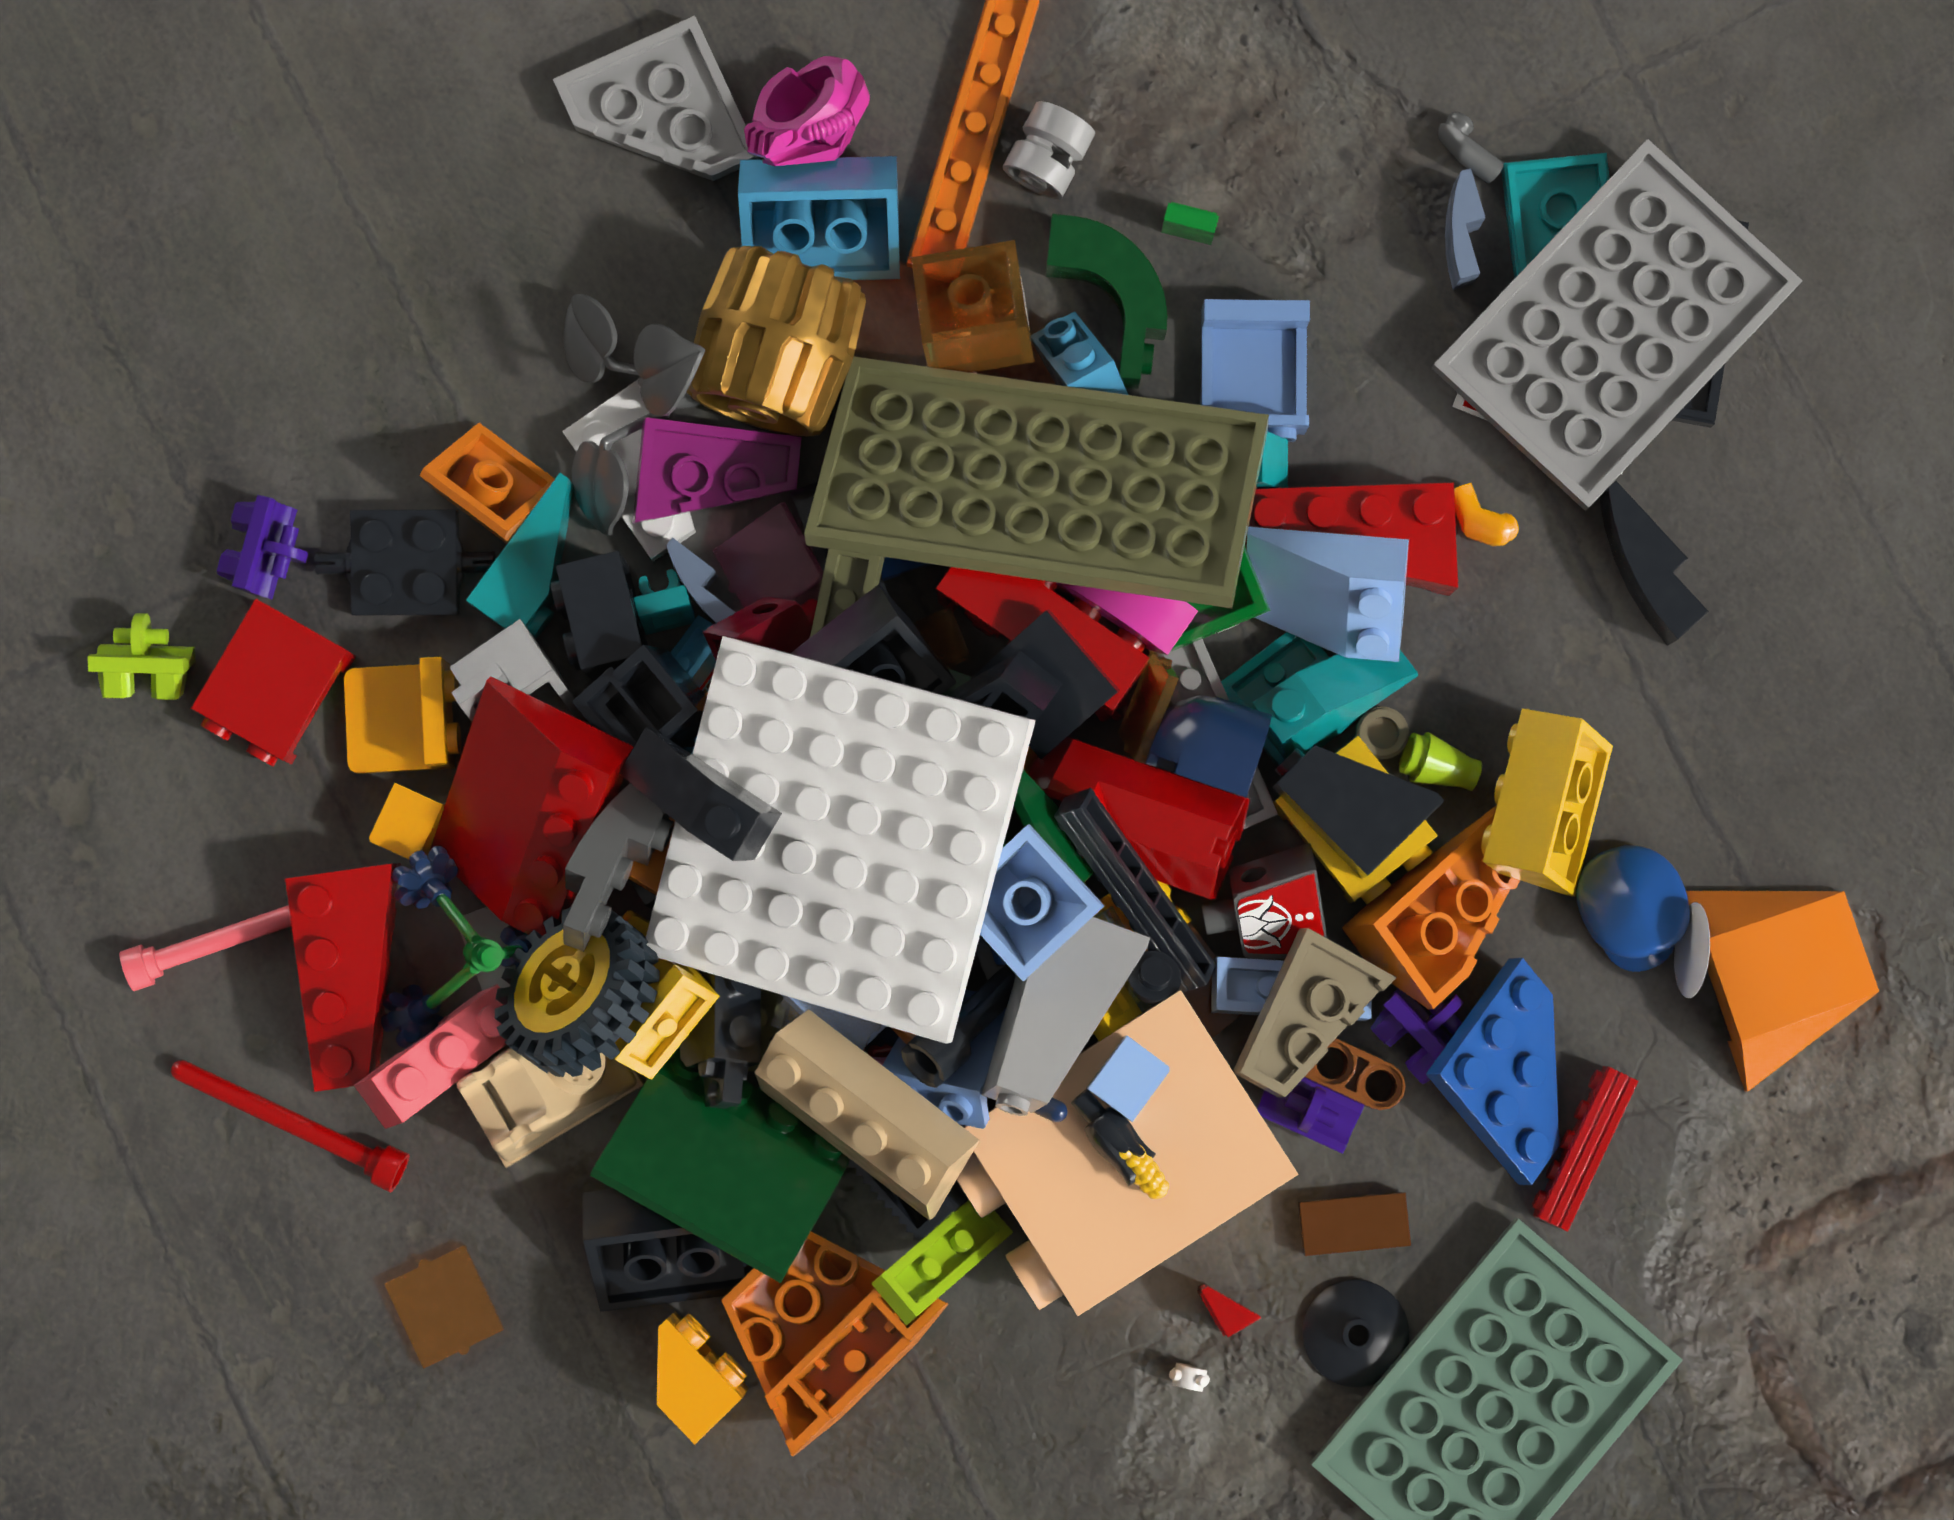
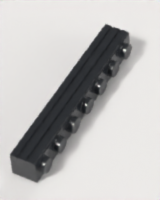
M1088 788L1065 796L1054 815L1057 824L1071 839L1077 853L1091 867L1096 880L1101 882L1109 892L1114 905L1120 908L1129 920L1132 930L1150 937L1147 947L1148 951H1160L1175 960L1181 971V984L1178 990L1184 993L1188 990L1206 986L1216 963L1209 956L1107 812L1093 789Z

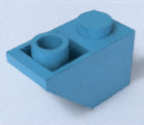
M1075 311L1065 317L1052 320L1045 328L1031 335L1030 339L1056 385L1128 395L1114 360Z

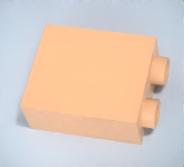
M1179 990L1161 1003L1148 1008L1111 1035L1081 1051L1053 1095V1098L1063 1102L1067 1107L1068 1113L1063 1121L1052 1122L1030 1112L1026 1116L1013 1115L995 1106L988 1111L990 1120L984 1129L965 1125L963 1128L980 1141L958 1176L957 1181L981 1218L1005 1203L1009 1206L1029 1240L1005 1256L1038 1309L1041 1310L1065 1295L1075 1313L1079 1316L1299 1174L1182 991ZM1124 1036H1129L1169 1066V1073L1134 1121H1129L1141 1140L1156 1153L1153 1161L1156 1162L1160 1171L1163 1172L1165 1180L1169 1183L1167 1194L1159 1199L1149 1198L1147 1193L1142 1192L1139 1186L1134 1183L1130 1186L1127 1185L1120 1173L1092 1146L1085 1132V1127L1088 1123L1071 1104L1079 1094L1086 1090ZM1093 1094V1096L1104 1107V1109L1110 1107L1108 1104H1106L1104 1101H1102Z

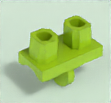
M135 613L131 628H114V643H127L131 645L100 644L97 654L88 655V672H98V680L103 698L131 697L135 693L134 673L151 674L152 698L177 700L184 694L187 670L195 663V647L151 646V644L168 645L169 630L152 629L148 613Z

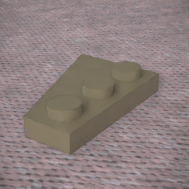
M1300 928L1234 1067V1074L1276 1097H1286L1328 1052L1327 1047L1347 1026H1352L1365 1012L1363 1008L1379 991H1384L1397 977L1309 928Z

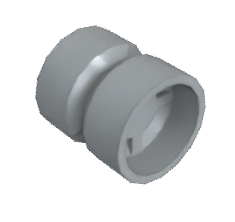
M1039 101L1035 103L1023 126L1026 139L1015 142L1003 165V170L1013 180L1031 191L1059 200L1063 198L1075 175L1072 162L1083 159L1095 136V131L1087 122L1074 113L1052 103Z

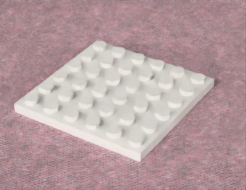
M722 636L693 755L782 814L755 860L747 861L730 860L689 833L675 821L646 935L648 940L646 945L654 950L660 959L945 1044L951 1043L1036 720Z

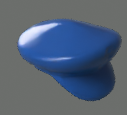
M1623 845L1602 851L1586 864L1579 877L1576 900L1581 918L1591 937L1603 948L1608 958L1621 969L1640 972L1659 966L1671 955L1675 944L1685 935L1690 923V906L1684 884L1674 866L1656 851L1635 845Z

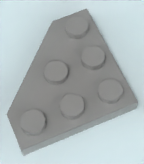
M695 16L553 79L575 130L580 133L712 181L739 170L740 160H760V156L747 152L748 147L744 134L746 125Z

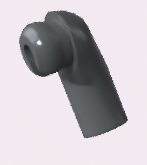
M1452 112L1448 115L1446 123H1441L1439 126V140L1466 169L1471 168L1474 175L1485 183H1491L1502 170L1503 162L1468 136L1474 129L1473 121L1468 116L1460 112Z

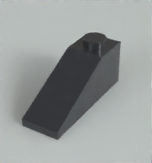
M650 726L645 727L619 774L685 830L732 861L755 860L782 814Z

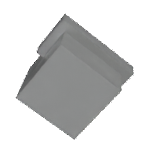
M521 619L450 666V669L461 685L451 693L472 722L486 680L490 676L583 722L586 720L572 703L576 697L564 678Z

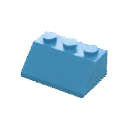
M897 156L837 158L835 161L783 166L764 164L762 160H740L738 201L742 246H761L773 254L777 251L793 253L799 256L803 264L811 267L824 264L833 268L834 276L852 280L900 279Z

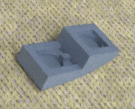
M1471 168L1460 171L1454 182L1446 214V259L1453 290L1473 285L1480 274L1468 233L1479 230L1486 217Z
M672 537L666 545L671 561L681 581L705 615L716 624L736 613L707 591L718 577L715 570Z

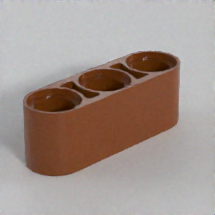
M1337 1038L1327 1048L1336 1049L1343 1057L1344 1065L1340 1074L1331 1079L1325 1078L1318 1071L1317 1065H1315L1305 1076L1309 1080L1364 1104V1107L1376 1110L1390 1109L1397 1105L1403 1098L1406 1088L1404 1076L1394 1065ZM1377 1070L1385 1072L1391 1079L1392 1084L1390 1094L1382 1101H1374L1368 1096L1365 1089L1367 1077Z

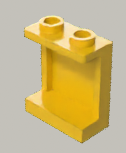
M1359 735L1336 753L1389 774ZM1281 796L1273 802L1283 821L1287 819L1306 844L1311 843L1313 853L1345 894L1343 896L1349 904L1355 902L1360 897L1368 904L1391 886L1386 876L1400 865H1403L1409 872L1433 853L1427 844L1438 836L1428 822L1424 820L1372 873L1362 879Z
M631 910L627 911L622 918L646 937L650 921ZM658 958L659 962L653 965L660 971L659 981L648 984L657 991L655 1002H642L640 1006L650 1014L644 1024L635 1020L632 1021L628 1028L637 1035L630 1043H627L621 1037L615 1042L620 1053L614 1057V1060L651 1080L720 997L697 969ZM575 982L568 989L579 999L586 992L585 989Z

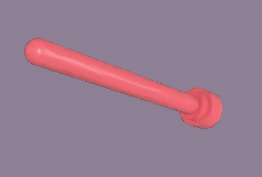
M289 905L156 950L154 946L144 949L142 945L120 951V962L125 978L132 991H137L154 985L155 979L164 975L163 970L291 927Z

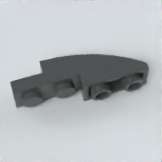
M631 783L615 796L595 819L579 842L565 868V888L577 893V896L563 924L564 944L583 952L591 936L600 938L605 930L612 909L606 906V903L613 888L620 891L624 888L630 875L633 861L648 866L655 849L663 852L674 829L675 822L669 820L670 816Z

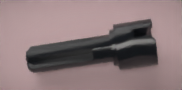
M1008 965L1001 967L961 1006L951 1043L945 1044L916 1035L901 1050L902 1059L906 1067L920 1082L937 1088L969 1060L971 1056L970 1043L1007 1008L1016 973Z

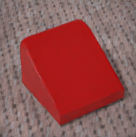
M1205 1283L1198 1286L1199 1290L1197 1292L1223 1336L1230 1337L1261 1319L1258 1313Z

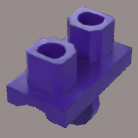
M257 495L255 502L235 503L231 517L232 529L245 533L246 537L241 552L226 549L221 554L216 570L217 574L233 582L232 586L272 600L278 578L286 579L290 561L305 564L308 552L294 547L299 528L293 527L297 509L278 503L271 497Z
M1396 988L1384 1003L1385 1008L1377 1017L1371 1029L1389 1047L1395 1044L1407 1032L1416 1039L1421 1047L1407 1058L1405 1064L1419 1082L1425 1084L1430 1081L1426 1073L1462 1024L1454 1013L1464 1002L1455 994L1445 1003L1441 1002L1434 1009L1427 1010L1419 1002L1399 988ZM1442 1025L1452 1034V1036L1442 1027Z
M1304 1077L1286 1097H1276L1264 1090L1257 1105V1110L1263 1118L1343 1154L1365 1105Z

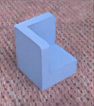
M1124 1036L1086 1089L1133 1122L1169 1073V1066L1129 1036Z

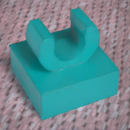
M673 569L667 570L669 585L665 590L654 592L651 590L646 576H642L639 579V589L642 595L634 597L639 620L646 635L692 624L696 619L688 590L685 585H681L677 573Z

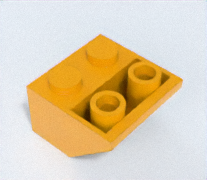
M675 1311L658 1326L657 1406L695 1445L743 1398L749 1389L743 1382L748 1374L727 1352L719 1357L705 1343L711 1336L698 1320L689 1313L682 1319Z

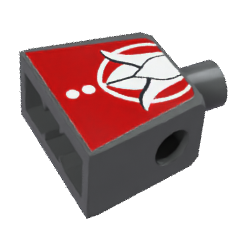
M1311 843L1233 867L1229 871L1233 898L1202 903L1207 935L1239 930L1243 956L1248 959L1286 958L1300 928H1309L1327 938Z

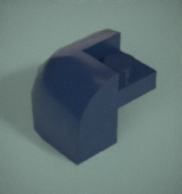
M1198 695L1179 700L1161 714L1151 732L1141 762L1247 797L1267 737L1272 715L1219 697Z

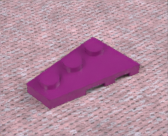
M645 417L642 424L632 524L796 490L802 437Z

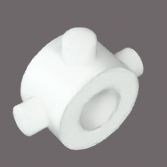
M1176 1363V1366L1169 1373L1172 1385L1203 1392V1388L1210 1381L1206 1369L1183 1363Z

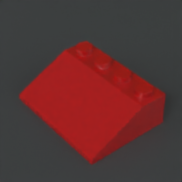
M490 676L486 680L430 850L435 846L444 847L450 856L449 859L453 858L458 867V874L456 876L502 922L528 935L533 930L542 936L545 935L546 929L543 922L553 916L562 923V910L573 905L577 893L565 888V868L592 823L613 798L618 795L624 778L619 772L634 747Z

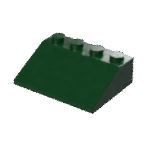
M679 1046L654 1078L646 1080L593 1167L590 1176L781 1283L837 1188L849 1165L850 1158L761 1089L746 1080H743L741 1104L729 1107L728 1109L705 1107L703 1077L699 1076L697 1068L685 1067L680 1059Z

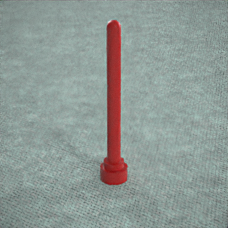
M178 1060L171 1067V1075L175 1080L364 1168V1175L371 1177V1184L385 1191L393 1192L405 1172L410 1154L394 1146L388 1145L385 1149L377 1145L372 1149L185 1060Z

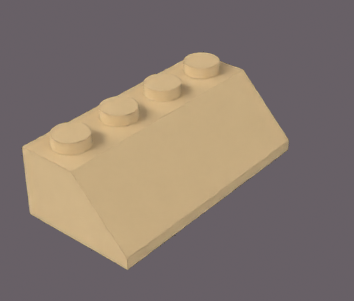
M809 1009L775 1034L755 1071L760 1088L764 1093L928 1220H931L937 1214L980 1141Z

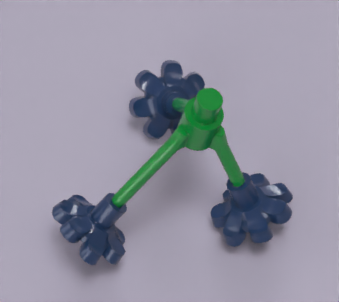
M441 846L433 847L428 857L422 850L413 853L409 857L411 869L404 866L394 869L391 878L398 885L402 886L396 890L394 897L404 906L413 904L416 908L422 909L432 903L433 906L441 907L467 942L463 951L466 964L460 972L433 995L427 994L423 996L420 986L409 985L403 989L402 994L392 992L383 998V1006L391 1012L381 1017L382 1028L386 1032H393L398 1029L396 1042L404 1049L412 1046L414 1042L419 1041L439 1026L438 1022L443 1019L442 1016L436 1014L440 1010V1004L480 971H494L500 964L503 967L515 965L517 969L520 963L512 958L516 949L519 947L527 953L532 947V944L526 939L528 934L510 925L505 927L500 934L501 940L508 945L506 947H500L497 942L481 937L472 928L450 900L453 891L449 881L458 874V867L453 858L449 859L450 856L447 850Z

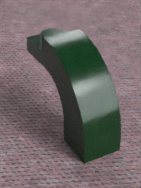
M1052 214L1046 277L1073 279L1091 283L1102 289L1114 301L1123 323L1119 374L1125 388L1138 389L1141 374L1151 375L1154 344L1145 343V339L1164 340L1167 332V306L1159 277L1144 253L1131 240L1112 227L1088 218Z

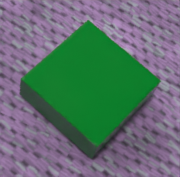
M1171 202L1167 206L1161 233L1211 245L1219 216L1214 212Z

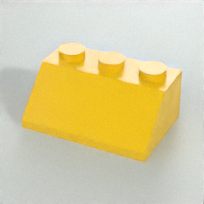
M1522 708L1518 723H1515L1509 732L1507 747L1510 757L1506 772L1500 775L1496 783L1494 798L1497 808L1493 823L1487 826L1482 837L1483 862L1499 874L1575 897L1613 745L1582 718Z

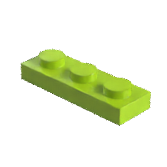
M968 1200L871 1284L907 1326L1009 1237L1013 1231L995 1210L981 1218L970 1200Z

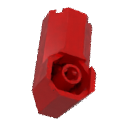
M1068 736L1042 759L1038 756L1036 757L1028 775L1058 807L1065 796L1092 788L1156 881L1208 899L1217 898L1234 858L1231 853L1235 841H1240L1250 802L1249 798Z

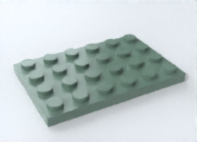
M1515 1218L1309 1463L1374 1520H1550L1683 1359L1520 1219Z

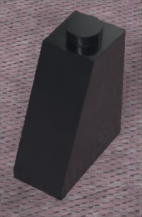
M1314 746L1305 755L1296 748L1275 769L1282 778L1272 787L1362 879L1372 873L1445 801L1434 791L1318 746Z

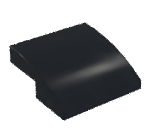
M1049 609L1042 613L971 678H975L1011 655L1021 651L1063 683L1043 713L1035 721L1029 746L1040 759L1046 756L1120 691Z

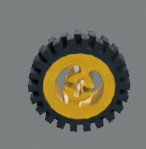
M571 907L562 910V923L551 916L543 922L546 934L542 936L533 930L526 937L532 944L529 951L525 953L518 947L512 955V958L520 963L517 969L505 968L501 978L510 984V987L497 989L495 999L503 1004V1006L494 1009L495 1019L501 1023L497 1027L500 1036L506 1039L505 1043L511 1049L547 1074L550 1072L554 1076L564 1077L565 1072H567L572 1077L582 1075L583 1065L591 1071L602 1067L600 1053L611 1060L616 1057L620 1051L615 1042L621 1037L627 1043H630L637 1035L628 1028L632 1021L635 1020L644 1024L650 1014L640 1007L641 1003L655 1002L657 991L648 984L658 982L660 978V971L653 966L659 962L657 953L646 945L648 940L640 931L614 911H611L608 923L601 937L591 936L584 952L564 944L563 924ZM573 982L586 990L580 999L568 991Z

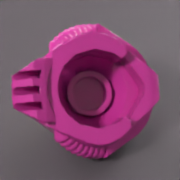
M835 56L817 58L798 72L789 67L783 69L762 88L753 114V122L744 128L748 147L747 152L763 157L762 162L772 166L835 161L850 144L855 128L869 104L870 94L864 77L849 60Z

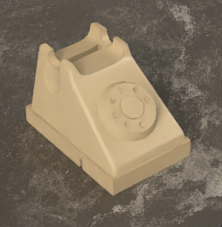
M506 1044L456 1082V1085L489 1139L492 1148L498 1154L505 1168H508L591 1118L596 1113L601 1112L644 1085V1082L638 1072L614 1060V1058L612 1060L602 1053H600L602 1067L591 1071L583 1065L582 1075L572 1077L565 1072L564 1077H557L550 1072L547 1074Z

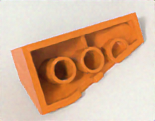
M1497 805L1394 882L1342 927L1366 961L1397 977L1391 984L1427 1009H1434L1470 975L1477 962L1474 958L1486 934L1493 933L1500 920L1496 915L1510 889H1516L1520 882L1518 879L1499 874L1483 862L1482 837L1487 826L1493 823Z

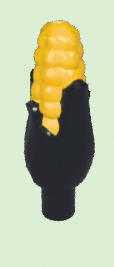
M1088 1089L1079 1094L1071 1104L1087 1121L1088 1125L1085 1127V1132L1092 1146L1120 1173L1128 1186L1134 1183L1139 1186L1142 1192L1147 1193V1196L1151 1199L1164 1197L1169 1189V1183L1165 1180V1176L1160 1171L1156 1162L1153 1161L1156 1153L1141 1140L1131 1123L1121 1113L1112 1107L1104 1109Z

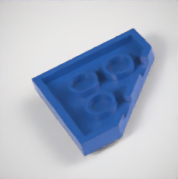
M1509 958L1426 1075L1518 1185H1533L1559 1147L1553 994L1524 958Z

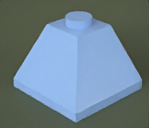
M1028 824L1002 848L980 935L1022 981H1025L1097 914L1104 905L1034 828Z

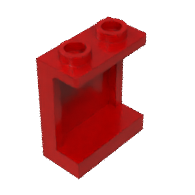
M255 599L191 709L205 716L200 726L228 741L231 735L235 733L251 742L246 752L273 767L278 759L293 764L297 757L293 753L295 747L339 672L346 673L356 656L262 601Z

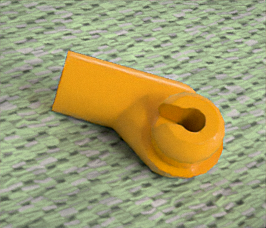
M1472 483L1454 488L1455 514L1460 528L1466 537L1492 547L1503 546L1508 541L1516 538L1519 526L1514 516L1508 513L1499 514L1481 508Z

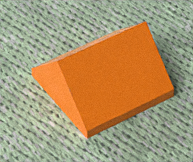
M481 423L476 424L426 465L419 475L433 490L506 544H508L555 480V478Z

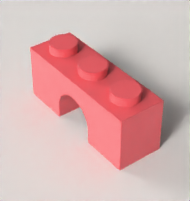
M498 984L478 992L439 1021V1026L404 1051L395 1054L354 1085L385 1129L405 1122L506 1045V1039L500 1036L497 1029L501 1023L495 1019L494 1009L503 1006V1004L495 999L497 989L500 988Z

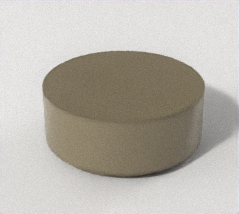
M1376 707L1367 711L1359 719L1354 735L1355 738L1359 735L1374 756L1382 761L1395 757L1405 748L1409 739V728L1405 718L1398 711L1389 707Z

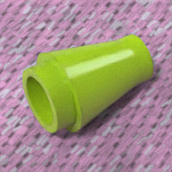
M1426 732L1424 735L1412 733L1402 751L1399 771L1409 775L1411 782L1461 787L1472 791L1480 778L1482 761L1469 757L1430 732Z

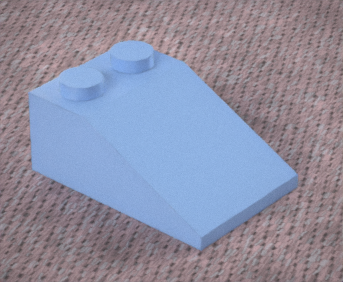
M1248 527L1247 552L1271 610L1254 618L1346 658L1399 662L1409 540Z

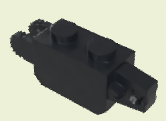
M698 970L720 997L680 1044V1059L685 1067L697 1068L699 1076L703 1077L705 1107L728 1109L729 1107L741 1104L743 1080H747L748 1069L761 1062V988Z

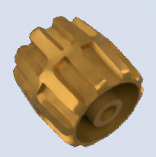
M761 246L731 248L723 259L699 318L694 344L703 347L705 352L686 393L710 410L751 426L792 436L807 437L820 435L827 425L854 357L866 303L865 294L861 292V286L852 279L834 276V269L824 264L812 267L803 264L799 256L793 253L777 251L773 254Z

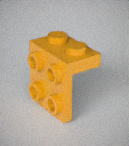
M442 657L419 658L420 664L352 668L345 673L347 762L351 771L364 774L455 768L454 754L461 753V730L458 722L453 723L452 702L456 701L451 692L459 687V682L450 669L449 662Z

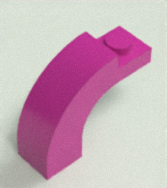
M1057 583L1058 587L1054 591L1058 595L1083 600L1115 625L1140 639L1147 649L1165 655L1170 653L1198 612V610L1185 601Z

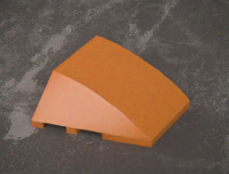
M1686 891L1689 905L1693 902L1701 904L1708 918L1710 953L1707 970L1732 1039L1728 1041L1745 1092L1751 1090L1879 992L1844 891Z
M812 1231L781 1283L753 1268L721 1300L747 1359L751 1362L765 1392L767 1403L770 1409L773 1410L792 1457L841 1419L918 1343L948 1306V1303L938 1298L906 1326L871 1284L886 1270Z

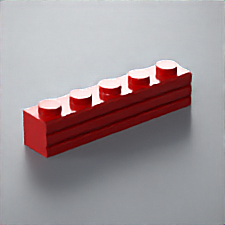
M1603 1066L1601 1071L1595 1070L1588 1084V1087L1592 1090L1587 1101L1582 1099L1575 1111L1574 1117L1578 1120L1572 1131L1569 1129L1566 1131L1560 1143L1563 1152L1559 1160L1554 1159L1547 1170L1546 1178L1549 1179L1544 1191L1540 1189L1533 1200L1532 1208L1535 1211L1532 1216L1563 1231H1569L1639 1082L1638 1080L1609 1066Z

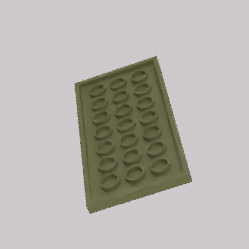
M853 357L849 372L846 375L804 532L806 545L1232 608L1269 426V415Z

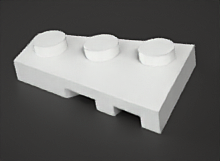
M638 380L562 431L576 452L582 442L593 441L599 446L603 437L650 413L642 400ZM642 429L615 442L611 450L618 453L623 460L629 480L627 502L621 517L654 562L668 552L666 545L672 537L681 543L696 533L690 512L632 524Z

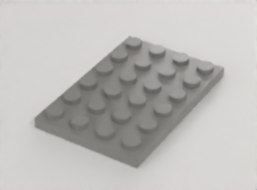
M1647 139L1433 364L1431 369L1586 511L1803 280Z

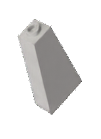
M1092 917L1025 981H1022L1016 974L981 1095L996 1100L995 1106L998 1109L1018 1116H1026L1028 1112L1033 1113L1047 1105L1146 951L1150 937Z

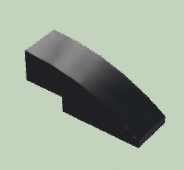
M1615 481L1599 496L1604 528L1613 558L1629 593L1645 619L1668 646L1677 641L1709 611L1673 573L1688 557L1625 489Z

